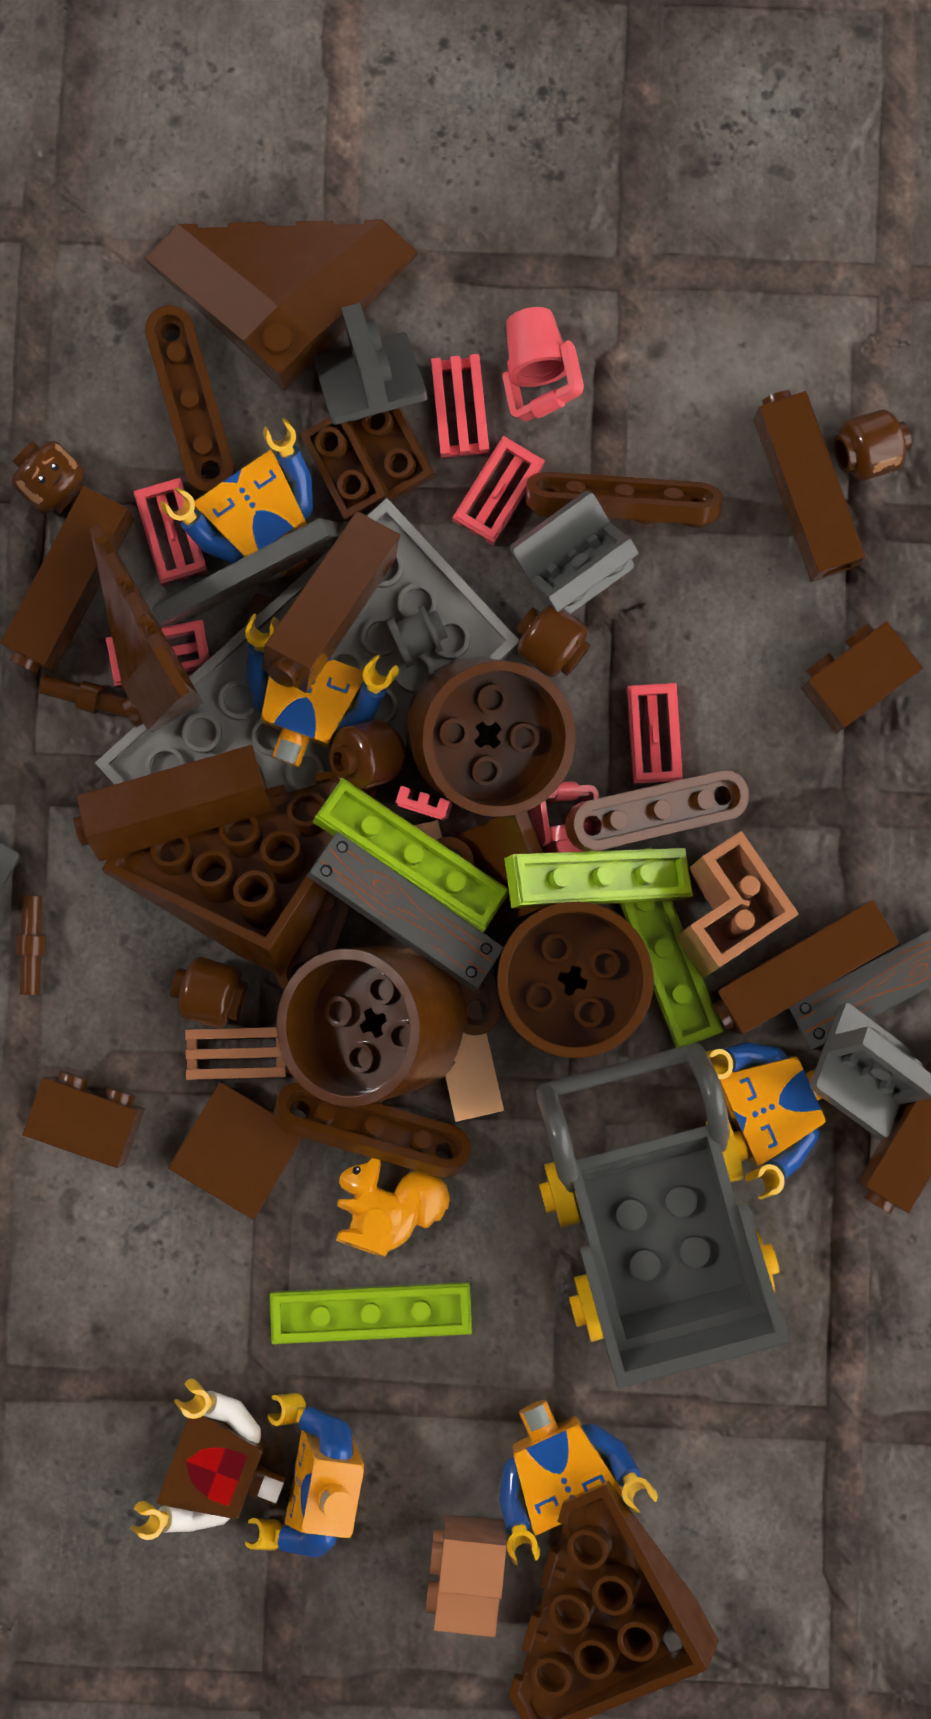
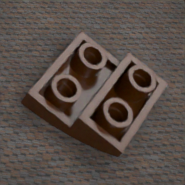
M402 408L337 425L332 424L329 416L300 434L344 520L351 519L356 511L362 514L371 511L386 498L392 501L437 476Z

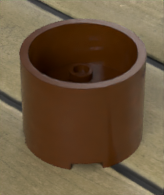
M485 657L459 659L440 667L430 674L416 690L408 706L406 750L414 770L421 780L433 791L473 813L484 816L504 817L533 809L557 790L571 766L576 745V732L570 707L558 687L545 675L529 666ZM479 723L487 726L492 725L488 731L491 740L487 744L481 741H474L479 736V732L475 728Z
M564 902L537 911L517 927L500 956L496 982L504 1016L512 1028L524 1040L552 1055L568 1058H585L605 1053L617 1047L638 1028L651 1002L654 974L651 958L644 941L634 927L624 918L600 905L587 902ZM571 967L579 969L578 978L584 980L585 985L583 989H574L571 995H567L564 993L565 985L558 981L559 973H569Z
M402 944L338 949L315 956L301 966L292 976L282 994L277 1013L279 1048L290 1073L306 1091L316 1098L344 1107H356L420 1091L435 1084L456 1063L454 1059L461 1044L463 1028L467 1026L466 1003L457 980L410 947ZM386 1017L387 1022L382 1025L381 1020Z

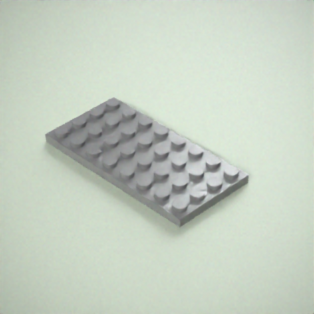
M386 498L367 517L400 534L395 562L330 659L363 670L374 656L380 655L375 667L378 674L387 677L395 664L398 666L399 674L385 688V695L373 720H382L388 723L402 737L406 749L408 706L416 690L430 674L450 662L463 658L485 657L503 660L518 647L520 640ZM327 553L256 616L255 626L260 632H270V624L273 617L277 618L279 623L281 622ZM421 605L424 606L427 614L436 610L448 638L440 641L443 651L438 652L435 648L412 659L413 666L406 668L387 626L386 619L393 617L396 623L418 613V607ZM245 626L189 677L204 704L153 733L149 732L144 724L137 728L134 727L99 758L95 764L115 785L252 744L262 767L267 789L284 784L286 792L289 793L316 785L314 775L332 770L329 762L331 748L309 742L299 768L271 757L281 731L264 725L261 720V714L252 706L246 678L248 647L250 643L245 636Z

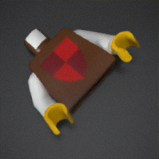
M188 1379L184 1383L188 1390L196 1395L189 1402H181L179 1399L174 1401L179 1410L188 1419L156 1502L164 1506L157 1510L149 1502L140 1501L134 1507V1510L139 1514L150 1515L144 1525H133L130 1527L140 1538L152 1540L158 1537L161 1532H191L224 1525L230 1518L238 1519L247 1495L276 1505L286 1476L259 1466L267 1441L261 1437L260 1426L241 1401L214 1391L206 1392L195 1379Z

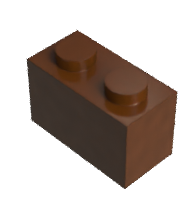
M887 621L875 630H873L869 623L845 640V643L850 648L836 660L828 653L806 670L811 679L801 687V690L836 734L923 669L922 665Z
M60 1070L58 1078L54 1076L43 1077L22 1135L115 1168L126 1165L145 1108L133 1104L136 1096L112 1087H107L105 1094L86 1088L88 1079Z

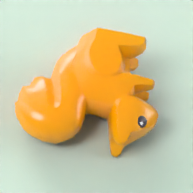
M371 1158L366 1163L347 1168L339 1177L341 1188L354 1195V1198L338 1200L337 1206L342 1210L350 1212L352 1220L349 1229L338 1232L336 1241L373 1255L386 1257L389 1251L396 1249L409 1239L416 1225L429 1228L434 1221H440L445 1211L449 1208L450 1195L447 1185L440 1177L420 1171H412L405 1175L394 1193L377 1187L381 1160Z

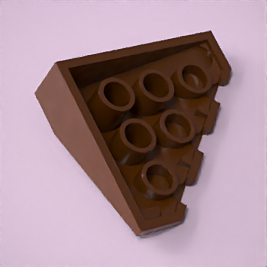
M383 219L364 220V224L334 225L333 220L296 221V225L266 226L265 222L228 223L227 227L198 228L197 224H178L145 257V260L276 385L285 391L314 362V356L322 354L346 329L341 308L360 303L364 311L412 262L418 253Z
M97 524L90 528L121 683L128 696L127 699L121 701V704L136 728L144 724L146 729L153 733L204 704L105 530L100 524Z
M333 770L314 775L317 784L289 793L286 792L284 784L268 788L273 811L110 858L102 867V870L108 876L238 956L281 976L307 937L329 892L306 875L333 837L314 824L313 820L340 782V779ZM373 787L360 789L372 798L376 795L375 788Z
M609 1481L566 1499L562 1504L557 1521L564 1524L557 1547H551L539 1585L545 1588L539 1611L534 1610L531 1614L521 1649L528 1652L522 1674H515L509 1692V1697L521 1719L590 1718L708 1670L719 1642L693 1593Z

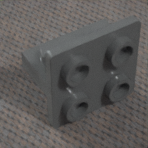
M360 303L342 307L341 310L350 346L318 354L313 358L332 424L337 425L348 421H356L363 417L426 401V389L407 333L401 332L380 338L376 321L366 322Z
M588 490L510 545L511 553L545 607L550 605L557 612L564 608L570 614L634 568L632 558L639 554L632 540L609 521L595 495Z
M846 1003L838 1007L811 1080L810 1088L874 1136L885 1138L890 1134L900 1104L931 1098V1073L924 1069L922 1063L916 1059L914 1051L853 1005Z

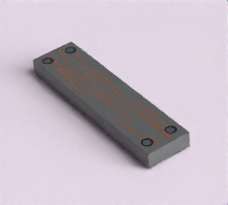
M318 518L155 604L152 611L156 620L161 625L184 623L330 547L336 542L342 531L338 523Z
M339 832L335 833L306 875L473 992L480 987L504 949L496 941Z
M931 929L852 970L789 1007L787 1010L808 1049L813 1050L826 1042L839 1005L850 1003L871 1019L931 987Z

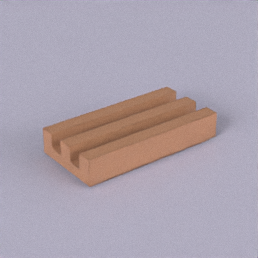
M277 1027L185 1030V1040H187L186 1080L287 1077V1066L279 1048ZM276 1037V1047L198 1049V1039ZM276 1057V1067L198 1069V1059Z

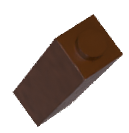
M790 390L774 393L762 400L763 405L759 406L753 421L810 582L856 568L866 556L806 391L791 395Z
M83 486L0 642L9 651L13 652L9 659L11 662L34 674L37 673L39 667L52 673L55 672L101 585L90 528L100 524L118 553L135 521L128 508Z
M356 511L266 642L262 670L268 672L269 676L278 684L284 687H295L307 693L395 562L400 534Z
M251 744L77 795L81 815L74 817L73 820L81 845H90L100 862L273 811L262 767Z
M874 900L863 902L713 990L712 992L717 1002L713 1003L711 1007L726 1031L733 1027L737 1034H745L887 951L899 942Z
M931 1059L929 1060L928 1064H927L926 1067H925V1069H926L928 1072H930V1073H931ZM931 1098L902 1105L895 1117L889 1136L881 1140L856 1182L869 1190L864 1199L889 1214L892 1213L895 1207L910 1213L931 1177Z

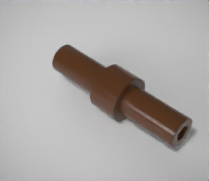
M44 675L39 689L40 694L75 703L76 709L97 714L101 710L129 718L121 704V701L127 699V697L105 692L102 685L83 681L80 685L48 675Z
M22 895L21 934H16V955H21V995L40 994L41 955H46V935L41 934L42 895Z

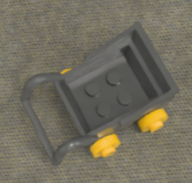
M692 1043L540 1084L536 1089V1098L554 1158V1162L544 1164L548 1182L539 1184L546 1213L556 1211L561 1228L580 1223L576 1203L578 1205L588 1245L580 1247L586 1274L574 1277L578 1295L569 1297L576 1327L586 1325L591 1342L604 1339L618 1389L790 1343L775 1296L773 1274L779 1273V1266L774 1248L771 1243L763 1244L758 1230L754 1228L747 1202L737 1205L731 1186L732 1182L744 1179L741 1161L749 1159L742 1132L740 1130L733 1132L728 1120L727 1106L720 1080L704 1048L700 1044ZM688 1062L703 1097L707 1116L706 1126L591 1157L575 1159L570 1134L558 1099L559 1095Z

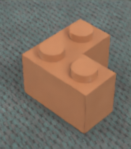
M740 831L703 855L689 868L690 877L713 911L691 924L675 938L704 979L799 915V913L743 832Z
M445 1514L444 1530L434 1529L430 1574L439 1575V1581H428L425 1613H435L434 1631L496 1637L499 1599L502 1598L507 1548L504 1520Z

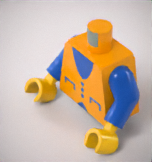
M282 418L287 428V435L282 440L276 441L271 439L267 427L265 426L263 429V435L268 445L273 450L279 451L276 456L270 449L196 501L183 489L174 488L182 495L184 500L182 508L178 511L173 512L165 502L161 501L162 511L174 520L182 521L181 527L203 552L233 564L307 525L305 520L313 511L312 477L300 449L297 446H293L296 434L288 420ZM305 559L280 573L284 578L289 577L302 569L308 560Z
M256 614L251 616L245 629V636L250 643L248 647L246 678L252 706L261 714L262 722L268 727L281 731L271 756L273 759L299 768L309 742L331 748L333 738L340 729L348 725L374 719L385 695V688L399 674V668L396 664L389 671L387 677L378 674L375 667L380 655L374 656L363 670L329 659L307 693L295 687H284L275 682L268 672L262 670L265 644L279 625V621L273 617L270 624V632L262 633L255 626Z
M744 1042L724 1049L705 1051L720 1080L726 1106L737 1131L740 1130L742 1132L751 1163L757 1166L765 1163L764 1166L746 1174L747 1182L759 1177L763 1180L765 1189L762 1194L758 1195L760 1200L780 1193L784 1187V1181L802 1165L818 1141V1128L826 1122L818 1100L823 1098L810 1088L815 1069L805 1073L798 1057L786 1056L785 1052L779 1047Z
M298 1393L273 1395L272 1399L280 1403L282 1412L268 1414L269 1422L274 1426L299 1423L301 1429L285 1518L286 1526L282 1527L281 1523L276 1519L251 1518L248 1520V1523L257 1524L259 1527V1538L257 1542L245 1541V1545L250 1550H276L279 1548L280 1551L308 1557H321L328 1553L336 1544L337 1537L351 1538L364 1473V1463L352 1436L351 1429L346 1422L313 1406L306 1408L304 1398Z
M546 1400L532 1403L519 1411L529 1437L512 1445L514 1456L504 1464L499 1496L506 1532L511 1535L507 1541V1551L513 1564L518 1565L515 1550L523 1543L532 1546L534 1558L538 1560L540 1548L535 1536L561 1524L557 1521L562 1504L566 1499L599 1484L609 1481L620 1497H623L624 1502L636 1513H640V1511L634 1504L633 1497L638 1490L647 1489L654 1502L657 1501L658 1495L656 1490L646 1479L640 1477L641 1472L624 1443L597 1424L586 1423L582 1425L577 1416L556 1423ZM531 1526L535 1536L531 1532H529Z

